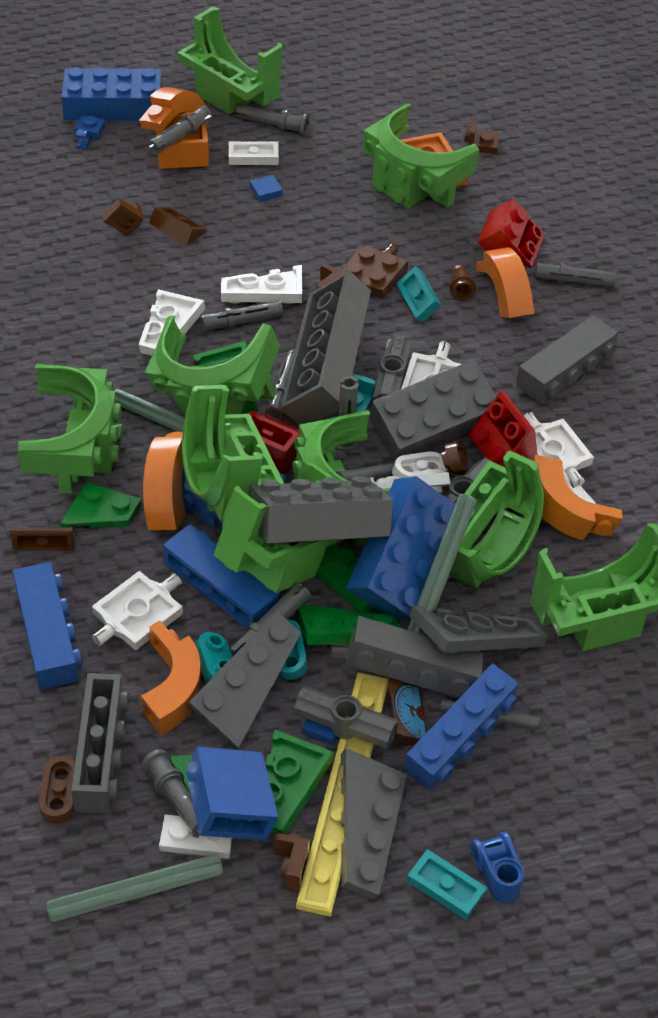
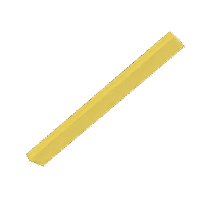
M358 672L351 696L357 698L362 707L382 714L389 679ZM357 737L350 739L340 738L298 895L296 909L329 917L332 915L342 875L341 844L344 842V826H341V812L344 810V794H341V780L343 779L341 753L347 748L371 758L373 743Z

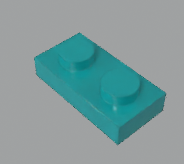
M413 267L396 283L414 317L420 322L427 319L441 306L425 275L418 267Z
M428 849L407 875V882L466 921L487 891L486 886Z

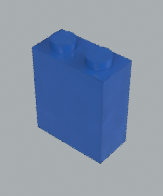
M197 746L186 772L199 836L267 840L278 819V814L262 752Z

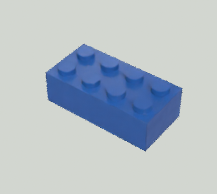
M65 68L61 97L64 120H79L81 116H94L105 119V121H139L152 106L150 96L156 90L162 88L161 69Z
M417 476L394 479L388 495L393 499L391 534L384 537H368L346 586L347 590L383 614L395 616L396 619H411L409 617L413 605L417 606L455 507L452 501Z

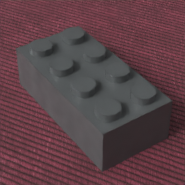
M475 359L372 401L369 418L395 462L399 456L422 453L470 433L496 395Z
M356 476L352 478V481L324 478L322 482L294 479L288 484L266 480L262 481L261 485H250L249 496L259 504L264 503L268 506L258 532L266 543L384 537L391 534L393 499L368 477Z

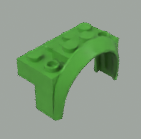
M508 451L503 458L505 467L488 461L464 493L474 497L477 503L449 576L476 589L482 581H490L506 573L523 558L536 536L542 518L544 492L538 463L512 451ZM505 508H510L523 514L524 518L506 511ZM498 512L493 524L491 525L486 535L475 547L472 548L474 542L480 536V534L488 525L493 516Z

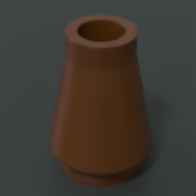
M456 265L451 271L450 293L458 300H468L474 294L476 284L465 266Z

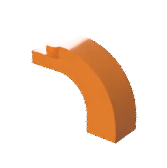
M163 87L156 90L150 96L152 106L139 121L142 128L163 132L179 113L194 112L202 105H206L203 99L193 91Z
M508 247L483 251L484 260L475 261L476 269L478 272L487 273L491 277L497 293L500 316L512 318L534 314L530 283L523 263L517 253Z
M177 431L166 434L165 437H155L150 445L143 478V501L148 530H177L186 516L182 495V474L184 469L182 455L183 432Z
M540 455L533 456L532 460L537 462L544 492L542 518L560 532L576 539L584 540L588 533L611 536L623 520L622 510L583 500L568 487L564 478L563 461Z
M158 621L149 626L150 644L171 668V673L162 684L141 696L143 715L159 735L162 736L178 726L191 713L192 709L188 706V703L201 689V668L199 653L191 637L187 636L179 640L174 630H168L161 621Z

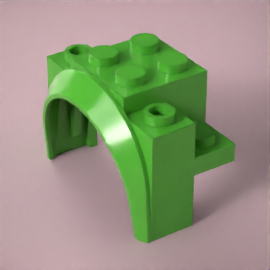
M211 7L194 17V43L177 52L179 62L195 70V93L203 100L229 115L237 110L239 103L247 105L254 101L264 107L280 97L283 48L281 43H277V46L265 53L260 52L258 54V71H255L247 66L229 45L222 28L219 8Z
M405 103L382 120L364 130L362 151L374 158L372 185L378 191L384 192L396 203H401L408 209L427 196H430L435 202H440L444 206L449 207L454 203L456 184L477 171L479 148L475 144L453 152L438 153L414 148L397 138L410 130V125L407 124L408 110L411 104Z
M174 315L167 317L145 375L154 390L161 393L170 392L184 418L193 386L227 385L229 395L225 415L241 414L247 400L258 402L261 399H275L277 389L269 373L280 344L272 326L262 323L249 346L229 361L209 367H189L177 363L187 336L185 333L180 332L174 320Z
M36 364L38 393L73 397L72 401L75 404V409H70L65 434L49 439L19 441L18 455L21 473L57 474L60 493H72L74 483H79L80 476H94V472L111 473L113 463L119 462L120 449L116 442L122 441L123 424L118 423L121 419V403H116L113 382L108 381L107 369Z
M227 385L193 386L182 435L184 470L191 489L207 505L209 511H216L221 522L236 486H239L249 496L250 485H261V482L266 480L277 481L280 484H284L250 414L225 415L229 395Z
M364 410L331 419L299 424L298 437L294 440L297 452L296 461L292 463L294 479H297L305 463H314L332 477L341 481H348L336 473L338 471H345L341 460L335 461L332 455H335V448L340 445L367 440L368 435L366 431L370 412ZM383 488L382 490L388 495L390 488ZM368 537L353 538L356 546L366 544Z
M305 463L297 479H305L310 482H322L324 478H334L314 463ZM236 486L225 509L222 532L213 554L228 569L236 573L243 570L249 572L264 583L265 587L278 593L294 586L296 582L301 583L315 577L327 546L344 540L266 543L258 532L268 506L264 503L259 504L244 493L239 486Z
M647 524L637 543L616 561L595 571L577 576L564 577L561 572L556 573L547 555L548 549L544 548L539 552L530 603L542 626L553 624L558 636L573 633L582 652L641 637L647 614L658 612L657 524Z

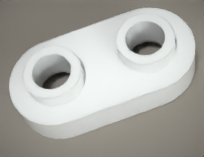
M430 451L399 456L392 468L393 476L407 478V476L416 474L447 472L448 469L444 467L441 454Z

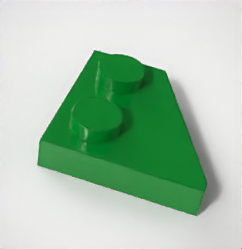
M86 482L61 521V528L89 525L90 529L103 528L105 526L127 527L131 524L141 507V498Z

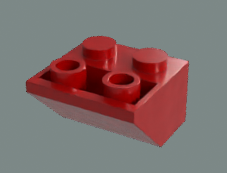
M512 199L490 210L477 242L485 251L511 248L517 253L523 266L532 268L544 234L541 228L528 216L526 210L515 199Z
M500 391L468 435L487 459L505 467L503 458L508 451H512L532 460L534 455L538 454L534 428L504 391Z
M249 411L248 414H250L278 472L286 475L292 468L293 461H296L297 452L294 440L298 437L299 428L266 413Z

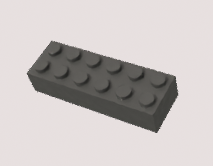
M350 270L309 294L280 410L298 425L321 421L333 413H338L340 380L344 376H352L371 290Z

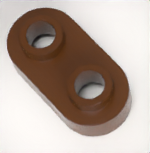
M462 441L445 444V451L441 452L444 467L446 469L450 468L453 473L469 470L468 457Z
M56 756L46 763L43 770L38 803L41 816L51 823L64 822L74 813L71 789L75 760L71 757ZM60 774L68 775L64 780L56 779ZM55 804L63 805L61 809H51Z

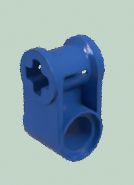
M503 831L498 834V837L485 841L471 840L472 857L478 870L481 871L491 896L501 903H512L520 896L524 869L515 853L509 834ZM501 879L510 880L512 883H505Z

